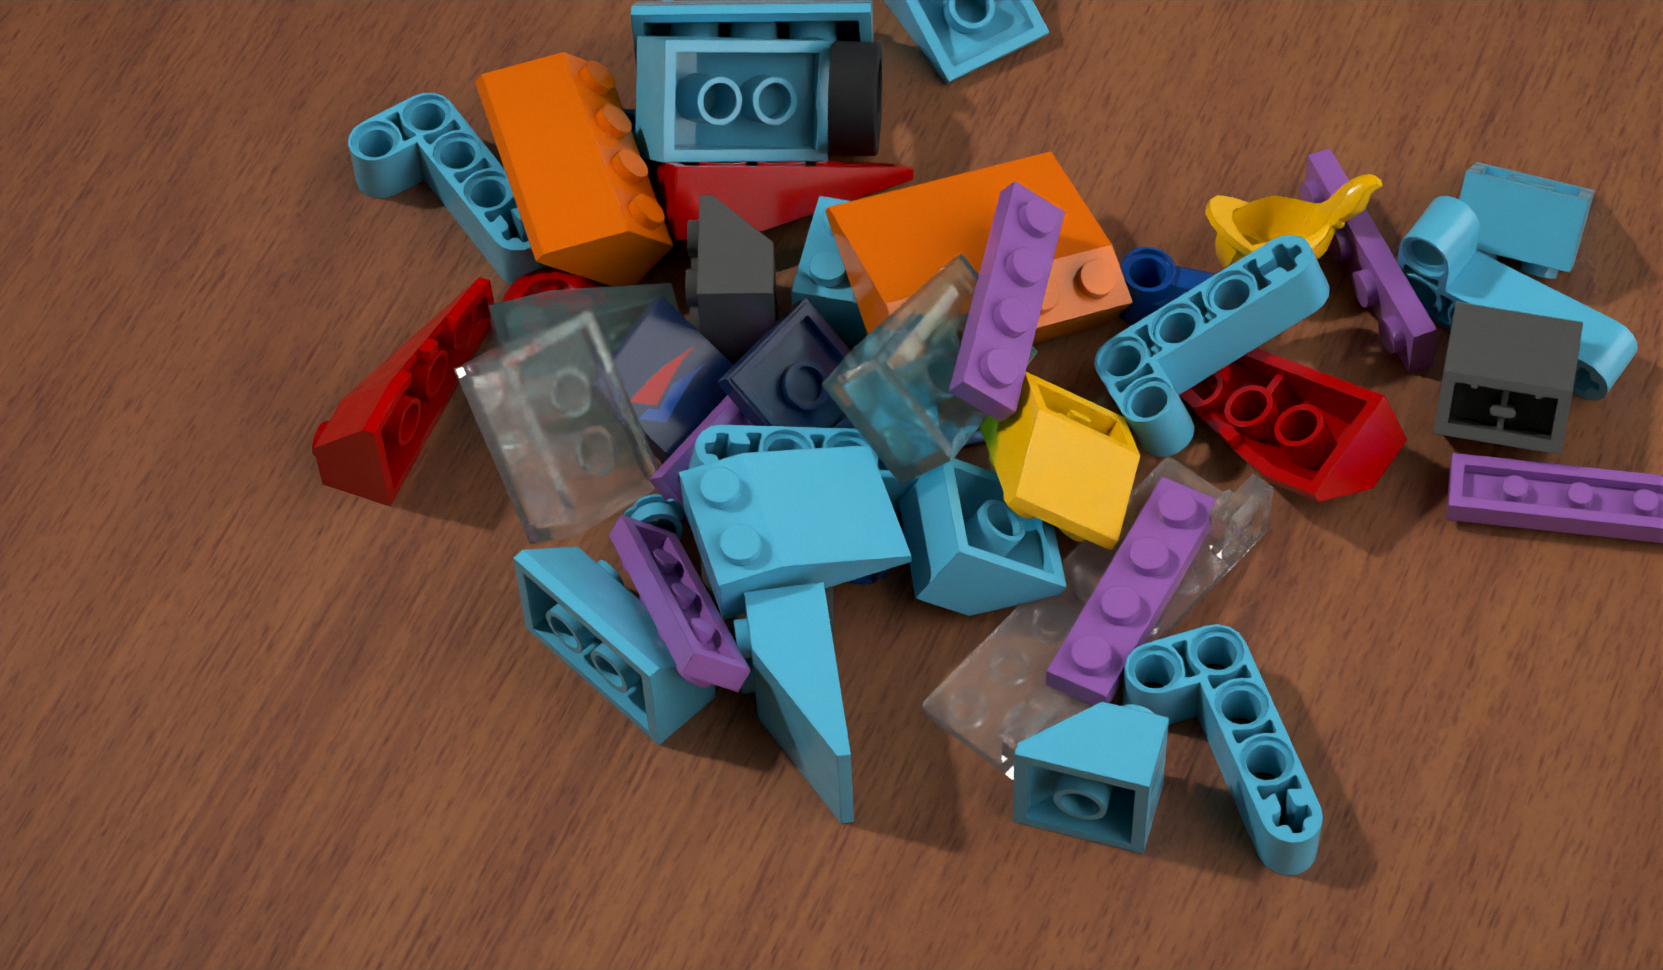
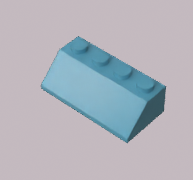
M872 0L637 1L631 6L630 15L636 70L637 36L831 41V48L835 41L874 42Z

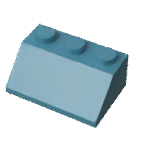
M578 546L522 550L513 557L526 629L655 743L660 745L716 697L714 684L710 688L698 687L685 680L677 672L676 663L665 642L659 637L658 629L646 606L625 588L622 578L609 563L604 560L595 562Z

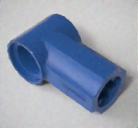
M1154 247L1134 249L1124 256L1120 266L1133 303L1121 312L1119 317L1127 324L1134 325L1217 273L1176 266L1168 254Z

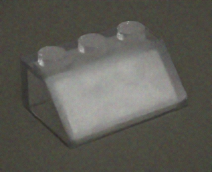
M592 309L583 310L501 343L454 369L530 544L577 537L656 489L649 479L659 469Z

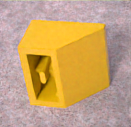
M1025 372L1016 412L1002 422L988 416L980 426L990 454L989 460L996 470L1004 493V501L1013 512L1025 519L1032 520L1036 517L1058 527L1066 536L1075 541L1084 542L1088 540L1111 550L1119 540L1140 459V453L1126 419L1117 413Z

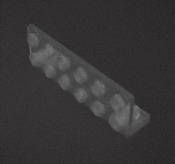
M1171 457L1165 458L1131 492L1119 540L1115 546L1109 550L1088 540L1081 542L1061 562L1067 588L1058 596L1020 604L923 701V714L1014 780V754L1018 742L1093 706L1047 686L1046 671L1161 477L1216 498L1217 501L1209 514V521L1212 523L1209 534L1145 643L1165 638L1268 532L1274 487L1255 474H1252L1236 491L1228 489L1223 493Z

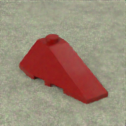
M651 160L655 195L658 204L664 212V221L672 239L680 240V249L687 251L688 220H699L700 195H714L761 232L814 214L819 196L852 201L913 180L914 173L913 167L888 162L816 161V166H805V162L757 161V166H747V162H659Z
M478 277L345 396L330 421L325 420L319 425L312 443V454L316 457L323 485L391 506L497 318L490 280Z
M1255 348L1179 395L1181 400L1267 482L1316 502L1373 489L1407 441L1386 396L1259 348Z

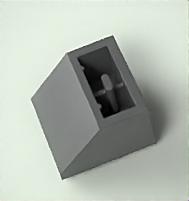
M700 195L699 220H688L687 222L688 257H698L692 258L691 269H686L685 290L686 306L690 307L689 323L734 365L779 320L774 243L714 195Z
M1456 301L1433 434L1562 455L1583 322Z

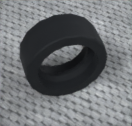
M835 41L831 48L828 83V146L830 154L876 156L879 151L882 114L881 43Z

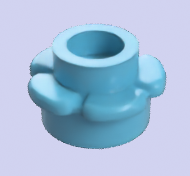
M660 494L647 495L638 499L623 514L624 516L674 532L679 540L682 536L683 529L680 520L684 518V510L680 503L673 498L666 500Z

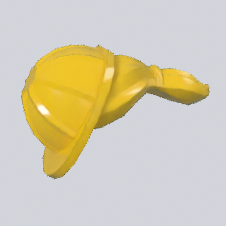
M1372 174L1352 178L1342 185L1328 200L1322 203H1312L1277 195L1259 198L1250 203L1229 196L1217 195L1206 204L1205 214L1211 226L1217 232L1215 249L1220 264L1225 269L1269 241L1284 235L1303 237L1310 244L1316 259H1319L1327 251L1336 230L1343 228L1346 221L1355 218L1366 209L1371 194L1383 186L1382 180Z

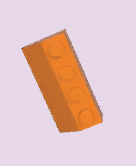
M561 52L481 74L475 81L535 261L629 291L674 245L664 221V212L657 202L647 175L648 168L640 156L633 137L631 122L624 112L615 88L616 82L612 73L597 61H587Z

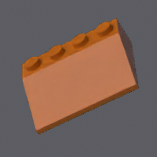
M1051 151L830 206L825 210L885 384L893 379H907L956 365L999 195L1003 189L1014 181L1065 212L1032 345L1108 325L1133 303L1111 242Z

